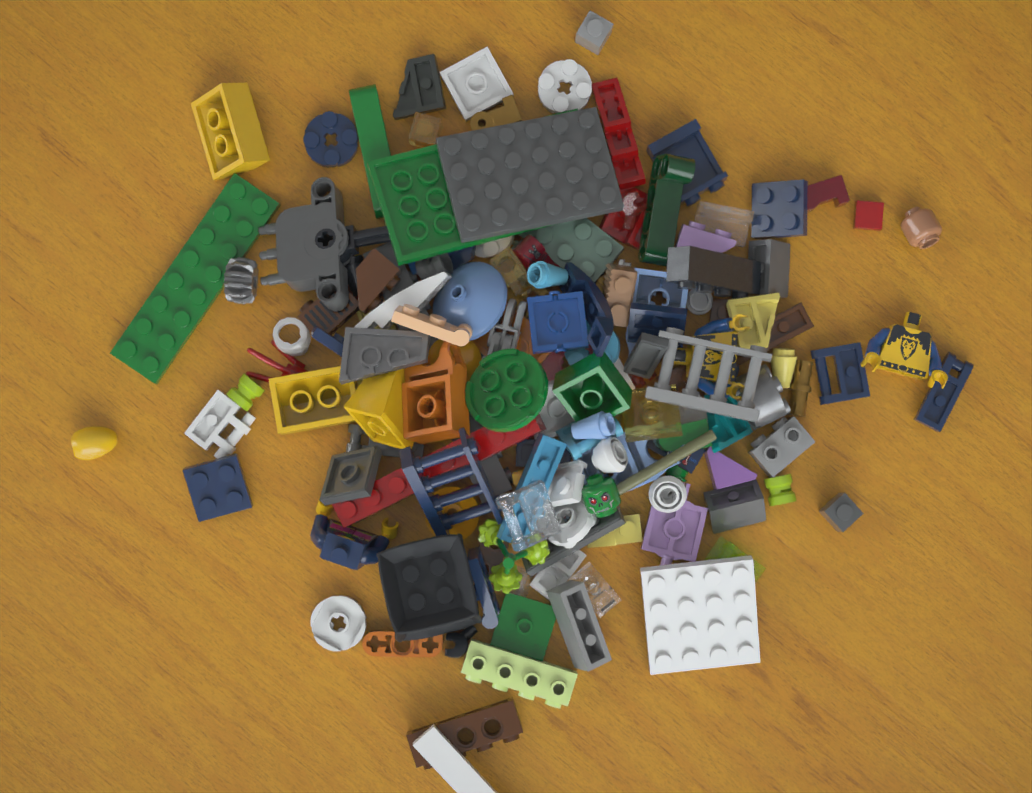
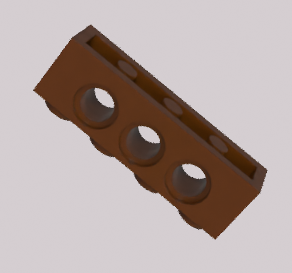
M513 697L433 723L464 757L467 756L466 751L475 748L477 752L485 751L493 747V742L502 739L504 743L512 742L519 739V734L523 733V727ZM495 719L500 723L501 727L497 732L490 733L484 727L486 721ZM433 724L407 732L406 737L416 768L421 766L424 767V770L433 768L413 746V742ZM462 728H469L473 731L474 737L472 740L465 742L459 738L458 732Z

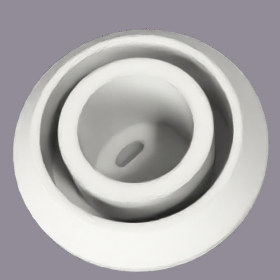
M610 436L608 439H602L593 449L591 459L597 470H601L604 473L622 472L625 470L628 457L624 446L617 438Z
M662 476L651 484L648 496L651 505L656 510L663 513H671L679 510L684 505L687 491L683 482L678 478Z

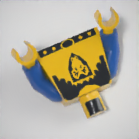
M906 312L903 326L892 324L888 328H882L868 342L865 357L860 363L861 367H864L867 362L870 363L871 367H873L872 372H875L878 368L919 380L926 379L929 375L930 378L927 385L930 388L933 387L935 381H938L941 384V389H943L948 380L947 374L942 369L936 343L931 340V334L919 330L922 315L912 312Z
M737 314L733 319L725 318L711 321L698 328L692 337L737 347L738 332L733 330L747 331L750 327L745 326L741 328L739 320L743 317H748V315ZM687 345V348H677L674 364L686 365V377L689 375L695 348L692 345ZM706 349L698 383V388L708 395L714 394L723 352ZM734 355L725 397L731 396L733 399L741 401L742 397L736 396V392L739 388H744L745 385L736 383L737 355Z

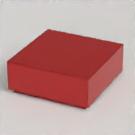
M855 201L853 229L881 231L884 203Z

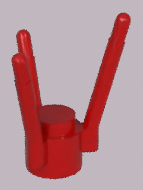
M274 340L271 341V344L293 365L288 363L285 367L252 348L247 349L249 354L281 371V376L309 372L304 369L305 364L298 361L294 356L279 350ZM246 372V375L268 383L269 379L272 378L259 373Z

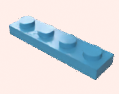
M542 433L538 434L498 531L497 537L499 539L523 548L525 547L567 443Z

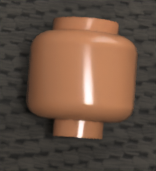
M914 207L905 213L906 218L901 223V230L911 246L926 249L939 241L942 227L931 209Z

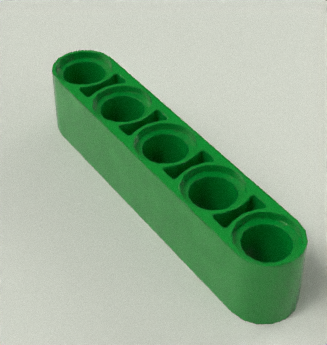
M376 84L349 89V95L376 219L383 218L367 162L391 156L377 87Z

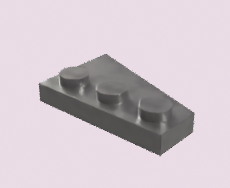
M346 327L339 382L342 385L427 363L430 335L419 331Z

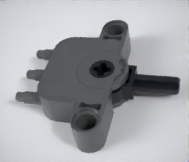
M318 178L311 186L310 205L286 209L278 216L276 223L266 224L258 228L260 235L276 234V248L261 251L259 257L261 260L277 259L278 273L261 277L260 282L263 286L287 283L293 290L301 292L316 289L317 297L329 310L334 312L341 311L347 306L349 301L348 273L345 266L352 260L354 255L359 254V247L391 242L386 226L357 231L354 225L345 226L342 193L330 178ZM337 291L333 298L328 299L331 293Z

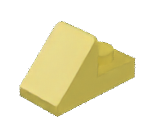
M640 515L623 516L626 522L624 525L593 541L587 547L594 548L642 542Z

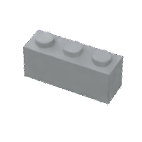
M569 580L546 591L574 668L589 672L611 661L612 658L584 582Z

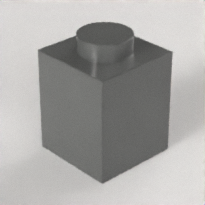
M838 493L819 510L821 515L837 532H844L864 514L846 493Z

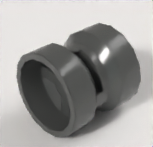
M448 253L415 262L416 270L421 280L441 272H447L450 275L453 273V264Z

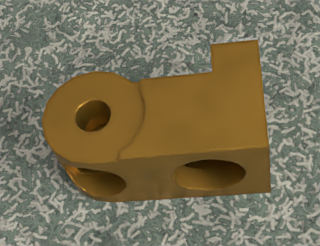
M509 95L502 98V107L489 112L480 111L475 113L470 121L471 130L474 131L522 121L513 96Z

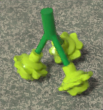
M487 519L478 528L480 532L478 541L483 542L485 547L497 545L505 557L500 565L491 568L492 574L489 575L488 579L493 583L495 591L502 590L504 594H509L511 590L520 588L519 581L523 577L518 572L515 561L524 557L532 565L544 564L546 556L550 554L546 539H543L537 532L530 534L525 547H521V552L514 555L508 552L503 540L497 537L501 524L498 525L496 519Z

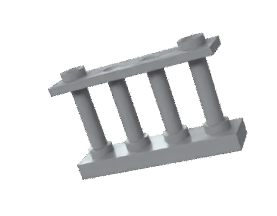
M667 327L666 332L660 330L659 337L669 339L668 348L664 353L658 383L655 382L654 387L647 386L646 399L755 423L758 422L760 410L754 409L753 399L762 361L771 362L772 354L767 353V348L751 345L750 349L684 336L683 330ZM678 343L695 346L686 389L683 388L682 393L671 391V386L669 385ZM706 349L723 352L714 394L710 395V399L698 397L699 392L697 391ZM734 355L751 358L742 400L738 401V405L726 403L727 398H725Z

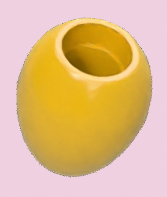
M101 426L82 428L76 431L70 438L74 455L81 460H93L107 454L116 446L118 441L115 431Z

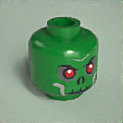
M602 473L589 476L586 479L587 483L583 485L582 498L587 512L595 514L598 518L615 513L617 506L621 503V497L615 480L611 477H603Z

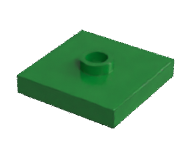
M511 592L505 594L499 613L498 625L495 627L490 645L543 661L556 620L552 605Z

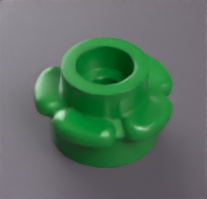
M677 465L665 471V476H674L683 482L687 481L685 477L688 471Z

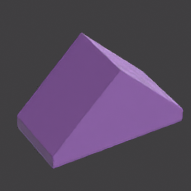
M706 447L704 455L714 490L756 479L757 474L720 452L713 453L711 447Z

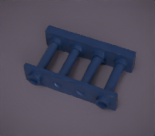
M465 428L459 429L462 444L422 458L420 456L415 457L410 446L399 450L402 470L436 536L450 534L449 529L453 528L452 525L493 512L498 525L502 524L503 521L501 512L505 511L502 497L500 494L495 495L477 456L479 449L475 438H469ZM466 455L470 463L433 477L429 475L424 476L423 474L425 468ZM475 474L479 482L442 496L433 494L434 488ZM484 493L487 499L485 503L450 515L448 513L443 514L442 512L445 506Z

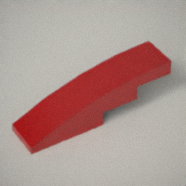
M618 78L592 83V91L619 189L623 190L646 184L638 147L631 128V119Z

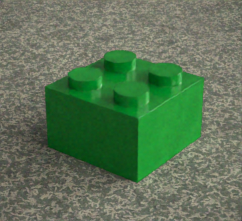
M605 352L602 357H597L593 353L555 373L552 388L553 393L575 422L600 411L611 413L614 417L631 408L633 390Z

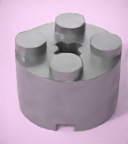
M766 364L760 368L753 399L754 409L760 410L758 422L748 421L754 430L791 412L785 398H781L779 394L783 391L779 379L776 376L772 377ZM747 373L737 377L736 383L745 385ZM739 388L736 396L742 397L744 388Z

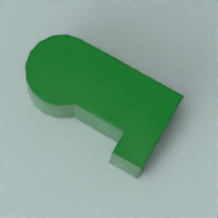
M707 419L660 430L656 436L657 446L665 452L675 451L682 445L709 431ZM712 442L702 448L713 446Z

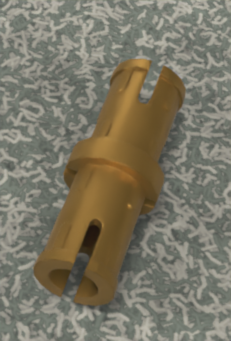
M796 360L793 384H790L789 388L792 392L789 406L791 412L788 415L806 417L808 393H811L812 387L809 386L813 365L811 361Z

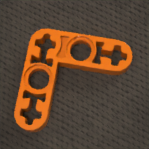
M390 630L370 631L365 635L362 642L365 653L370 656L430 658L435 657L442 650L443 634L433 636V641L438 642V647H434L433 652H428V648L422 644L428 638L410 640L411 646L409 650L404 652L397 650L395 647V631ZM386 635L392 636L390 641L392 652H386L387 646H379L377 651H373V647L367 643L372 640L373 636H377L378 641H387Z

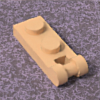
M409 304L399 305L391 319L394 323L457 346H465L473 334V330L468 324L452 325L447 323V319L440 315L431 314L428 316L419 313V308Z

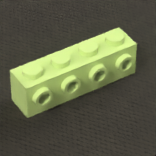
M472 638L461 673L466 674V680L481 684L482 680L492 682V688L504 692L511 688L519 691L518 696L529 700H534L535 696L546 699V705L559 709L561 705L568 706L578 675L577 671L517 654Z

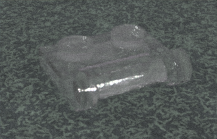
M542 480L535 481L514 492L500 495L495 499L498 508L502 509L513 539L511 545L514 551L525 550L562 532L545 483ZM517 503L521 506L530 534L525 536L522 534L512 506Z

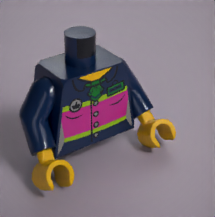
M319 498L316 506L318 515L315 516L310 535L311 541L320 549L319 557L353 570H358L364 565L378 563L377 553L386 550L390 543L389 539H394L397 536L399 523L396 522L394 527H388L389 518H385L382 522L381 535H376L353 526L343 528L341 522L328 519V516L332 513L333 505H324Z

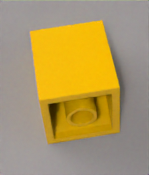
M405 368L365 378L344 405V408L373 442L399 449L410 446L412 449L414 442L403 437L402 383H405Z

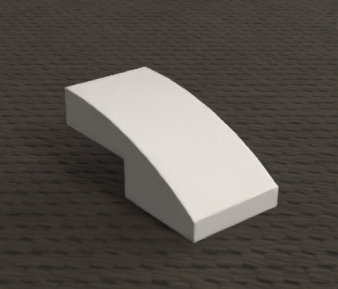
M577 550L538 572L529 585L549 600L546 591L567 582L587 555L581 550Z

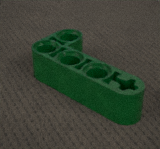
M671 154L658 155L654 159L639 245V262L667 267L668 248L674 247L683 185L689 184L693 179L695 172L694 159Z

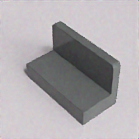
M772 239L749 241L748 259L761 262L760 295L779 293L780 298H787L790 244Z
M756 479L703 492L714 534L766 520L764 497Z

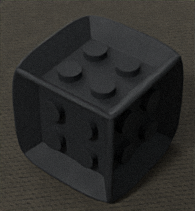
M448 534L394 546L377 553L386 607L395 631V639L398 642L433 637L461 630L482 622L462 534Z

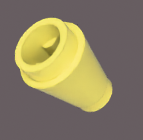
M773 348L771 358L772 375L779 379L782 388H790L797 360L795 349Z

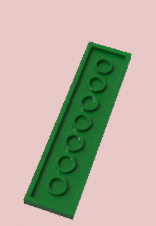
M234 173L110 354L154 384H158L225 287L224 274L229 260L238 257L245 258L260 236L258 228L270 222L281 206L280 203Z

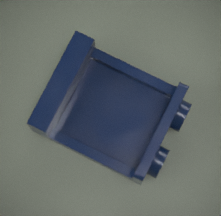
M696 119L651 143L646 150L652 162H654L656 156L663 154L677 155L695 160L694 176L689 184L683 185L680 206L685 203L689 207L701 199L700 194L708 190L710 193H714L725 186L724 181L728 177L726 171L723 172L702 137L700 133L701 126Z

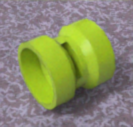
M243 373L237 385L239 388H231L226 395L248 412L253 406L251 399L260 397L265 390L252 378Z
M791 474L764 479L765 487L769 489L770 493L768 497L769 506L797 501L795 492L791 490L793 482Z

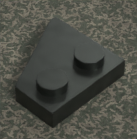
M430 54L409 59L404 72L405 79L401 83L399 90L400 97L397 108L393 112L395 120L446 109L436 55Z

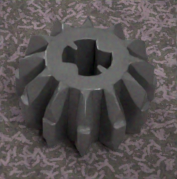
M241 257L229 260L224 274V293L226 294L227 301L246 304L252 303L255 300L259 280V270L256 261Z

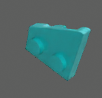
M706 394L704 398L710 399V395ZM731 396L727 398L726 403L738 405V401ZM706 412L709 430H712L717 438L712 441L713 453L753 433L749 422L746 420Z

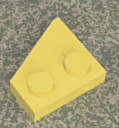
M779 293L727 301L726 307L729 318L733 319L737 314L748 315V317H743L739 320V326L741 328L749 326L750 328L747 331L733 330L738 332L737 347L750 349L751 345L768 347L771 329L775 320V312L780 299Z

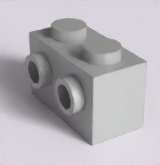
M783 416L771 426L774 429L772 433L767 437L762 434L751 443L753 449L748 453L769 478L777 475L815 443V440L794 416L788 419Z

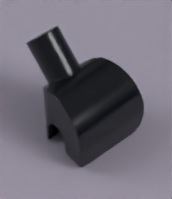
M472 625L460 633H446V640L455 642V647L453 649H445V656L455 659L464 656L468 650L467 641L478 630Z

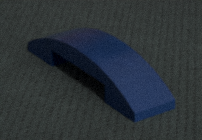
M566 262L564 269L568 272V281L565 285H559L562 293L583 291L585 317L591 327L587 339L596 356L602 357L614 327L610 306L592 279L572 262Z

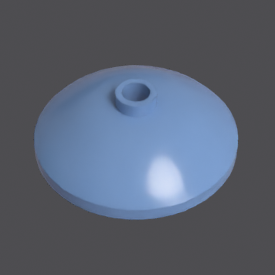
M484 262L466 263L453 270L452 278L435 295L433 302V314L446 318L447 323L455 326L460 324L471 326L473 334L469 341L485 335L496 325L503 314L507 302V286L503 276L493 266Z

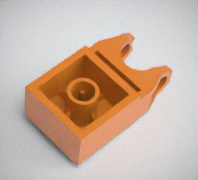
M443 341L439 356L432 365L428 358L427 363L407 367L404 371L405 383H402L403 437L419 444L459 438V429L465 428L467 435L470 436L469 410L465 401L467 366L461 355L460 347Z

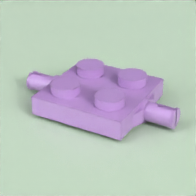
M683 482V484H685L688 497V492L691 484ZM687 497L684 505L679 510L671 513L660 512L651 505L641 549L654 552L662 557L660 565L672 564L673 560L679 559L696 562L708 508L692 504L687 501Z

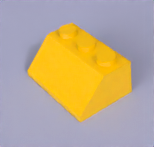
M247 82L221 83L191 103L213 181L233 176L234 173L240 174L254 170L270 161Z
M341 366L270 378L269 385L278 434L285 435L356 422L344 408V405L357 389L356 381L341 385L339 382Z

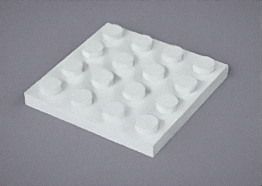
M751 555L640 568L650 675L760 663L754 563Z

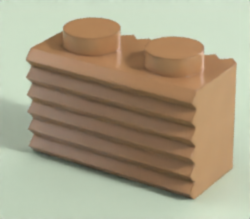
M608 263L605 265L607 269L605 270L606 275L603 276L605 280L602 281L604 283L602 293L610 306L614 325L628 327L631 302H633L638 272L631 266Z

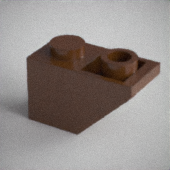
M375 248L356 268L359 309L365 315L369 310L373 311L383 302L381 296L387 289L391 292L401 281L399 277L401 274L400 269Z

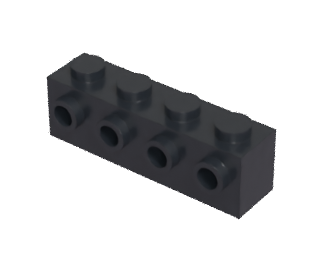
M694 246L668 248L666 282L678 284L679 289H695L696 287V292L713 293L714 291V296L729 297L732 295V299L745 298L748 295H760L761 262Z

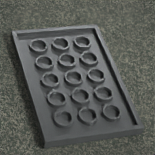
M596 107L436 138V146L461 243L623 211L624 203Z

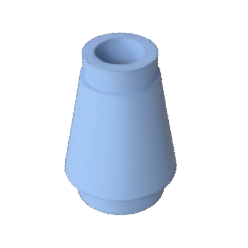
M603 411L571 425V432L575 439H608L610 435L615 434L616 430L612 414L604 413Z

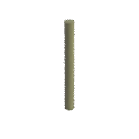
M712 430L705 432L618 483L616 486L619 494H624L716 440L714 432Z

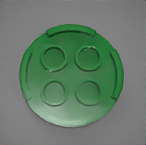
M518 349L498 350L483 358L479 362L480 365L473 372L470 381L466 383L465 401L470 414L482 426L496 432H510L526 426L540 413L547 399L548 378L544 368L533 356Z

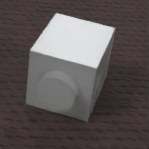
M589 11L576 33L575 43L599 55L612 33L613 23Z

